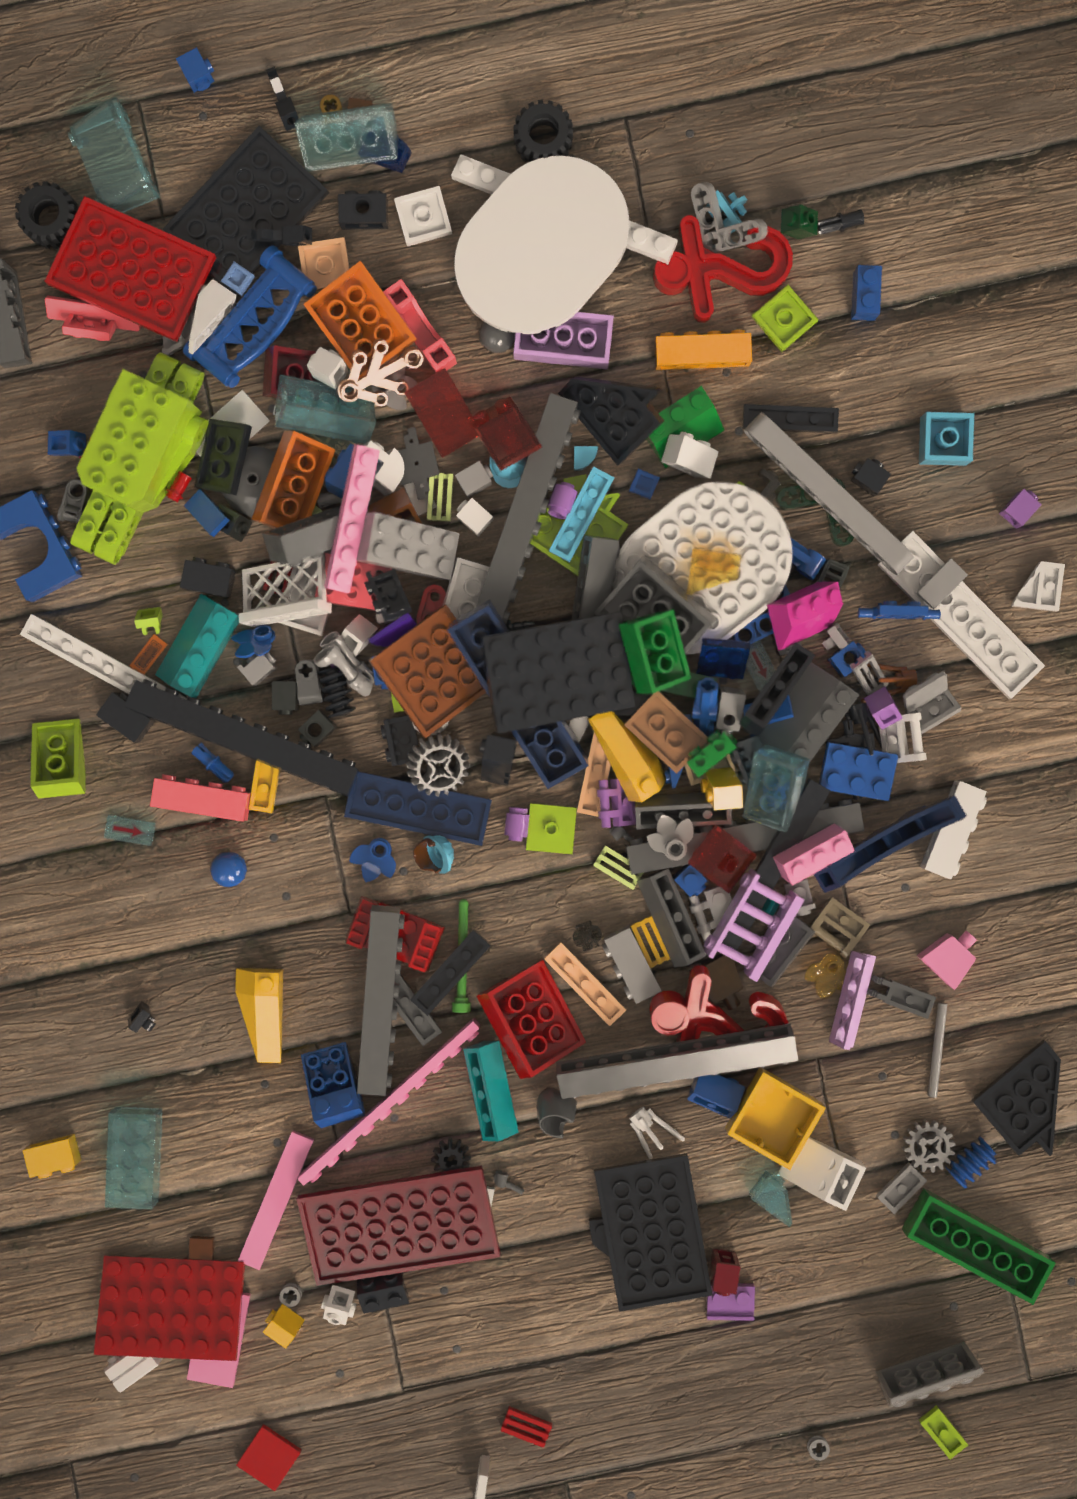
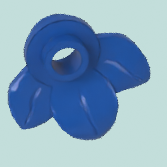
M260 625L254 630L247 629L233 635L231 639L240 644L235 656L248 658L254 654L262 656L268 653L272 647L271 643L275 640V632L268 625Z
M376 838L369 845H359L352 852L349 859L353 864H362V876L365 882L376 879L381 873L391 878L396 870V861L391 856V844L384 838ZM378 845H382L384 847V852L382 854H379L376 851V847Z

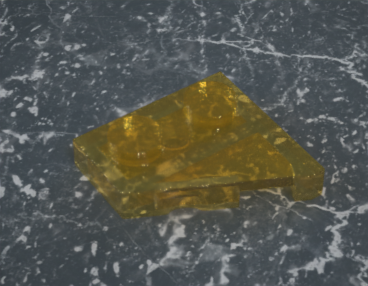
M694 547L687 594H693L706 588L709 589L722 583L737 580L739 578L742 554Z

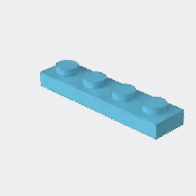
M593 466L572 506L571 512L567 515L549 549L550 553L570 563L614 477Z

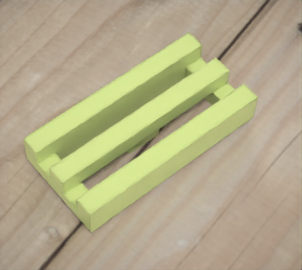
M439 473V475L429 477L430 491H428L427 520L451 522L453 474ZM435 479H439L437 514L436 516H432L434 481ZM446 479L448 480L446 516H441L443 482Z
M605 845L593 866L634 890L637 881L640 880L643 873L631 875L630 871L604 856L608 852L628 865L627 858ZM601 860L626 874L633 881L630 883L600 864Z

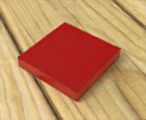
M263 1424L236 1466L273 1491H276L302 1449Z

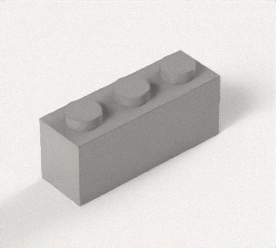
M629 925L604 937L606 944L602 945L608 958L613 957L616 965L612 967L618 979L623 977L627 985L623 989L629 1000L634 999L637 1004L661 992L660 986Z

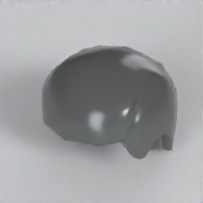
M486 322L482 323L478 332L481 345L492 353L507 351L513 346L516 332H505L492 327Z

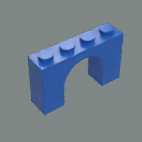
M33 490L0 507V540L23 528L37 527L44 533L48 541V554L44 562L36 569L15 579L23 596L30 602H35L82 577L80 569H82L81 564L75 556L72 557L69 548H71L69 541L64 535L61 536L58 530L60 527L59 522L47 510L49 504L43 494Z

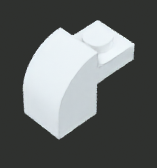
M369 441L362 446L380 450L372 486L385 496L393 493L404 474V462L400 453L395 448L385 452L383 446L377 442Z

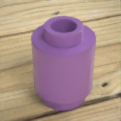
M561 482V484L555 485L548 504V513L558 519H566L567 515L571 512L577 496V491L572 484Z
M509 807V812H506L504 835L509 836L508 840L522 841L523 837H528L530 815L527 814V808Z

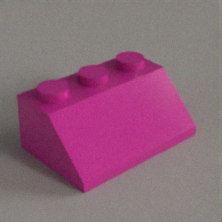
M838 581L816 582L773 603L767 604L778 650H783L795 644V642L798 643L832 627L843 605Z

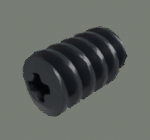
M339 668L318 672V674L325 675V677L319 680L320 683L327 684L321 691L329 693L323 700L324 702L331 703L325 710L333 712L327 718L348 715L354 711L356 707L348 706V703L352 702L354 697L346 696V694L352 691V688L344 687L347 684V679L342 677L344 673Z

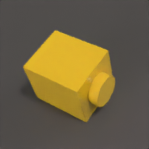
M281 1304L277 1311L272 1309L264 1322L267 1323V1326L263 1333L286 1349L297 1335L305 1319L284 1304Z

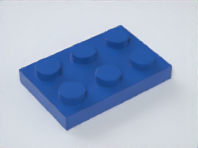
M827 741L819 784L834 792L889 801L898 754L873 750L874 755L871 756L867 748Z

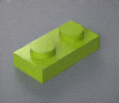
M937 1405L918 1419L950 1460L968 1446L966 1440Z

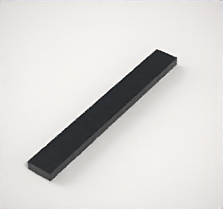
M808 778L755 869L760 875L758 882L774 889L781 874L773 857L802 841L829 795V789ZM752 890L746 902L761 910L768 898ZM740 910L734 923L750 930L756 918ZM728 931L722 943L737 951L744 938Z

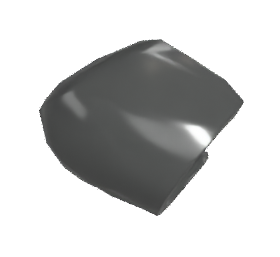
M550 1087L544 1089L539 1094L536 1105L540 1129L552 1137L563 1139L565 1123L574 1122L577 1101L574 1098L562 1099L560 1090Z

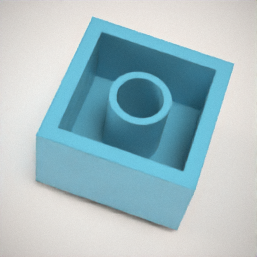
M926 412L920 417L919 464L966 466L973 461L974 413Z

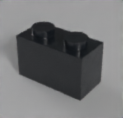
M193 557L192 561L185 560L180 588L231 599L236 571L230 569V564L216 562V565L207 564L206 559Z
M112 692L96 716L133 743H140L156 720L127 709L124 705L129 695L125 692Z

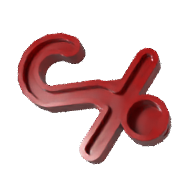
M687 215L681 220L679 225L682 253L674 251L669 264L657 260L653 271V281L656 288L666 295L682 293L688 286L694 319L697 322L705 323L710 320L714 311L710 288L711 280H720L750 296L767 295L775 292L787 279L793 265V252L789 241L782 233L767 226L768 232L764 239L745 245L751 250L766 252L771 259V268L764 272H756L723 254L714 253L704 248L698 219L692 215ZM758 227L749 229L747 235L759 232Z
M697 965L691 969L685 999L678 992L672 990L662 991L652 998L649 1005L651 1022L654 1029L664 1035L677 1034L676 1042L699 1039L701 1031L711 1032L716 1036L745 1031L719 1006L712 1004L708 1000L711 978L708 969L702 965ZM754 992L750 995L749 1005L751 1012L755 1017L767 1021L765 1027L789 1024L781 1003L772 995L762 992Z

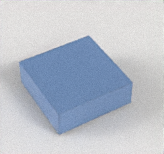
M234 261L221 282L242 296L255 276Z

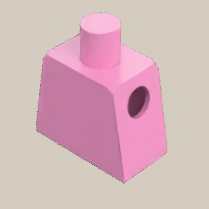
M965 931L957 940L947 933L920 952L917 957L950 988L955 990L976 960L968 949L977 940L968 931Z

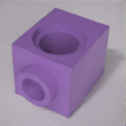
M1023 489L1015 494L999 514L1017 529L1022 527L1042 504L1037 501L1038 497L1032 491Z
M886 687L864 698L882 730L903 719Z

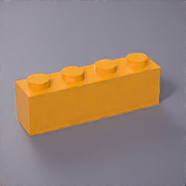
M733 330L731 334H721V331H709L706 335H698V332L690 331L680 336H674V333L666 332L656 336L655 339L656 370L749 367L752 363L751 333H745V330Z

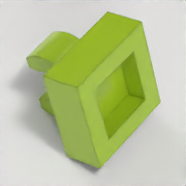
M161 607L137 610L134 619L136 629L142 628V633L147 635L148 627H154L156 634H159L161 629L160 623L163 617Z

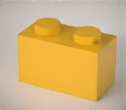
M732 767L709 769L704 773V779L700 780L701 791L705 793L706 801L711 803L714 810L743 807L742 784Z
M75 1133L31 1144L22 1150L29 1178L38 1176V1179H43L53 1175L52 1172L59 1170L61 1173L70 1172L82 1161Z

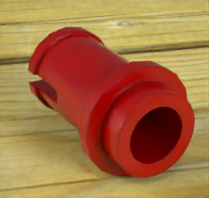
M178 471L171 487L166 489L167 494L165 496L177 503L180 499L183 500L182 495L192 478Z

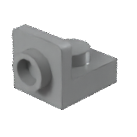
M803 879L794 885L790 883L783 884L787 895L792 890L804 899L797 912V916L810 914V909L816 908L807 879Z

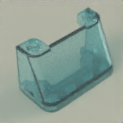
M115 96L106 100L71 125V132L68 133V137L73 147L77 146L97 196L94 200L123 213L158 199L161 196L157 186L153 185L150 172L146 168L132 133L128 114Z

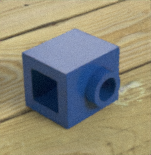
M197 47L176 58L193 92L206 90L211 83L215 82L210 74L214 72L208 58L203 60Z
M686 864L673 876V880L690 897L693 894L698 896L707 887L705 885L707 880L692 864Z

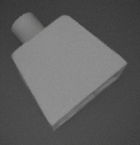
M718 687L717 701L719 702L714 726L719 729V733L724 729L728 734H733V731H740L741 725H739V722L742 719L746 697L744 691L740 688ZM726 715H732L731 719L724 720Z

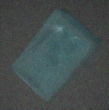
M765 745L754 752L743 818L786 833L806 781L810 759L770 745Z

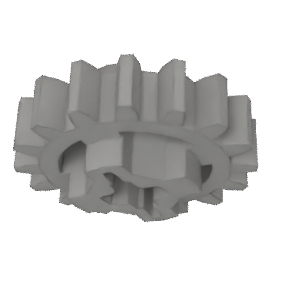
M924 1119L922 1126L915 1122L914 1126L916 1129L908 1128L907 1131L910 1136L903 1137V1140L908 1143V1145L902 1146L905 1152H909L905 1155L908 1161L912 1160L911 1164L914 1168L920 1165L922 1172H925L928 1167L934 1173L936 1166L943 1170L942 1163L944 1161L948 1164L951 1163L948 1155H955V1152L950 1149V1147L956 1145L953 1140H949L953 1136L950 1131L945 1132L947 1128L943 1124L938 1127V1123L935 1120L929 1125L928 1121ZM916 1141L917 1149L914 1151V1143ZM942 1141L944 1143L943 1150H941ZM928 1143L930 1145L932 1144L933 1146L931 1149H929L928 1147H925V1145Z

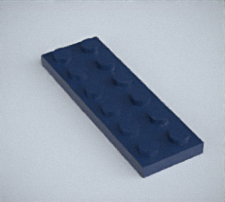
M358 772L347 800L344 817L432 836H443L446 839L482 846L492 799L449 791L448 795H446L444 790L440 792L439 797L435 795L434 790L430 795H427L426 789L419 791L417 785H413L411 782Z

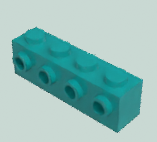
M482 1041L464 1048L463 1051L482 1140L499 1142L519 1133L500 1042Z

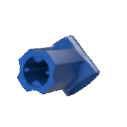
M791 538L792 565L796 567L800 574L810 580H814L827 560L818 552L812 549L808 550Z

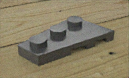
M780 905L778 906V908H777V910H776V912H775L774 915L777 914V912H778V910H779V908H780ZM795 916L761 974L760 979L770 987H773L815 931Z

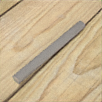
M938 1003L928 1087V1096L937 1098L948 1005L946 1003Z

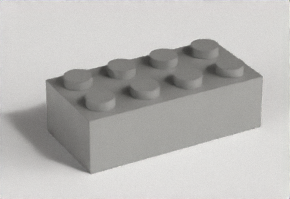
M375 512L366 513L356 561L438 580H451L459 533Z

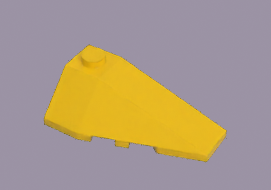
M613 711L592 715L588 718L628 800L643 802L659 792L666 781V777L658 757L624 725V722Z
M236 968L235 992L258 1063H281L283 969Z

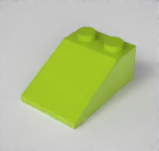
M80 719L32 723L31 788L38 799L86 794V770Z

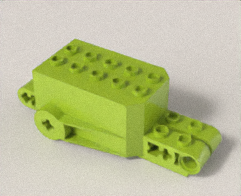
M162 352L156 355L145 379L124 369L122 370L117 383L109 394L104 411L77 466L82 484L91 488L93 492L73 532L71 545L90 554L94 553L96 557L113 565H116L121 557L124 556L143 513L160 505L167 494L166 489L171 487L178 471L183 472L205 438L209 422L207 419L200 417L202 411L193 404L203 383L204 372L185 363L181 365L179 360Z

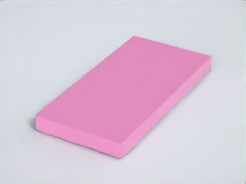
M243 1292L237 1361L190 1359L187 1380L233 1388L251 1297L250 1293Z

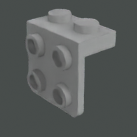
M944 671L931 674L925 682L918 686H911L903 696L905 714L921 712L922 720H919L921 735L961 711V706L948 690L947 674Z

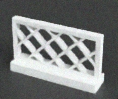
M325 555L315 559L310 557L302 559L303 563L296 566L300 570L293 580L287 575L292 567H289L288 564L281 565L279 562L242 569L243 613H239V623L256 627L332 613L331 603L327 602L326 588H324L326 580ZM313 562H317V570L312 576L307 570ZM273 570H277L280 574L272 583L268 577ZM257 574L260 579L253 587L250 575ZM305 574L310 580L302 589L298 582ZM285 578L290 584L283 593L278 587ZM266 582L270 588L263 597L258 591ZM316 584L318 586V597L312 598L308 593L313 585ZM296 588L300 594L295 601H291L288 596ZM276 592L281 597L275 605H272L269 599ZM256 595L261 601L255 609H251V601Z

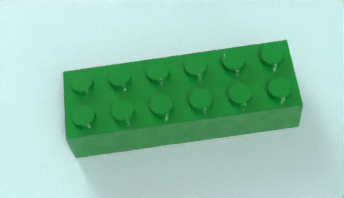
M923 1188L902 1227V1231L909 1239L1034 1305L1056 1264L1048 1254Z

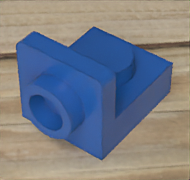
M72 430L48 431V455H73L77 457L83 455L86 448V434Z

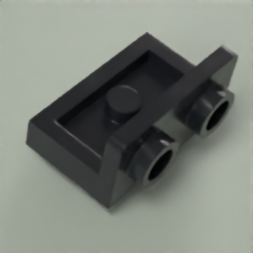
M395 569L372 577L370 571L366 572L368 581L364 582L369 596L374 594L376 600L372 601L377 615L382 613L385 622L412 612Z
M408 716L383 720L384 725H380L382 738L387 739L388 748H385L387 762H391L392 766L406 764V762L411 761L408 758V753H415L412 749L413 745L419 747L416 729L413 727L412 721Z
M751 734L737 739V748L730 752L729 755L732 763H737L740 771H737L741 784H746L748 790H752L753 784L775 777V772L760 736L757 737Z
M403 1272L356 1280L357 1297L364 1314L409 1304V1295L403 1281Z

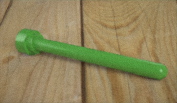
M466 899L459 901L458 946L468 936V901ZM467 973L457 983V997H454V1002H452V1012H471V1002H468L469 998L466 997Z

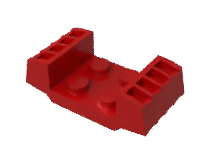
M361 896L345 939L346 943L359 949L363 947L368 948L372 905H390ZM400 910V914L405 915L404 929H399L398 937L403 938L402 952H397V960L408 963L410 968L427 972L430 969L445 927Z

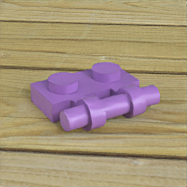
M610 779L611 789L608 787V780H599L597 797H600L598 818H601V828L611 827L610 818L613 819V826L636 825L635 802L628 800L619 780ZM609 796H611L612 810H610Z

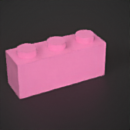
M834 823L779 853L773 859L782 878L791 885H794L854 852V849L846 831Z

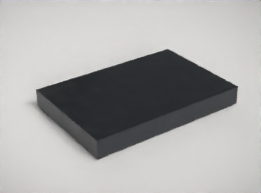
M209 419L194 485L195 488L237 496L252 426Z

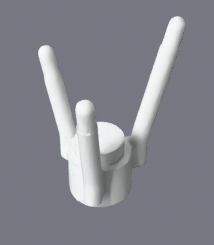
M641 1107L629 1117L631 1120L630 1125L635 1130L649 1159H652L653 1156L641 1131H646L660 1150L663 1149L662 1144L649 1128L653 1124L651 1119L679 1140H685L679 1132L655 1115L650 1108L646 1110L644 1107Z

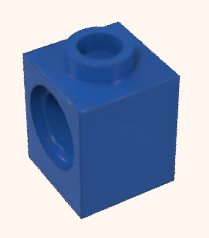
M852 641L845 648L838 650L827 659L840 678L846 677L852 672L849 664L844 661V654L846 652H851L854 655V664L858 663L857 659L860 656L862 658L865 657L864 653L866 651L860 643L855 644Z

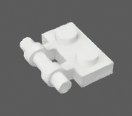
M727 884L705 890L706 900L700 902L699 897L696 895L689 896L690 910L695 915L698 923L696 928L698 933H701L704 942L711 934L710 930L717 927L732 901ZM707 908L710 909L713 918L709 922L706 921L703 912Z

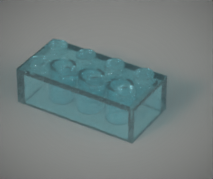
M115 1107L109 1112L105 1207L152 1210L159 1202L162 1109Z

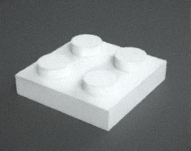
M440 186L394 198L407 247L452 234Z

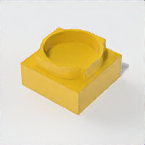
M759 1068L740 1101L737 1113L729 1119L725 1130L729 1136L790 1170L826 1108L821 1101L767 1070Z

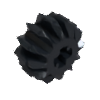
M450 1137L448 1138V1145L441 1140L439 1142L440 1148L434 1147L433 1149L435 1156L431 1158V1162L437 1163L434 1166V1170L439 1171L442 1169V1172L469 1168L470 1164L467 1161L471 1160V1154L466 1153L469 1147L467 1145L460 1147L462 1142L460 1139L457 1140L456 1144H453V1139ZM451 1154L455 1155V1159L452 1162L447 1160Z

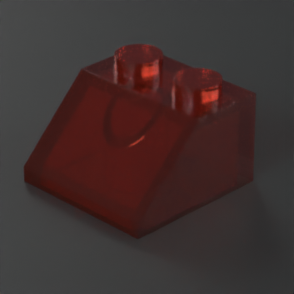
M715 825L687 863L729 893L757 855L725 830Z

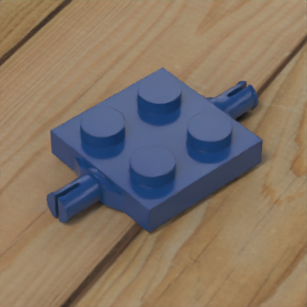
M883 601V603H878L877 607L858 608V618L940 619L941 611L940 609L930 610L928 606H921V602H906L902 606H897V601Z

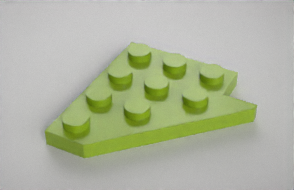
M619 493L605 495L585 535L607 537L615 540L620 539L629 524L610 512L620 497ZM547 508L546 513H541L538 522L542 523L538 536L533 535L531 544L578 576L583 539L570 563L550 553L549 549L565 519L551 516L548 513L549 508Z

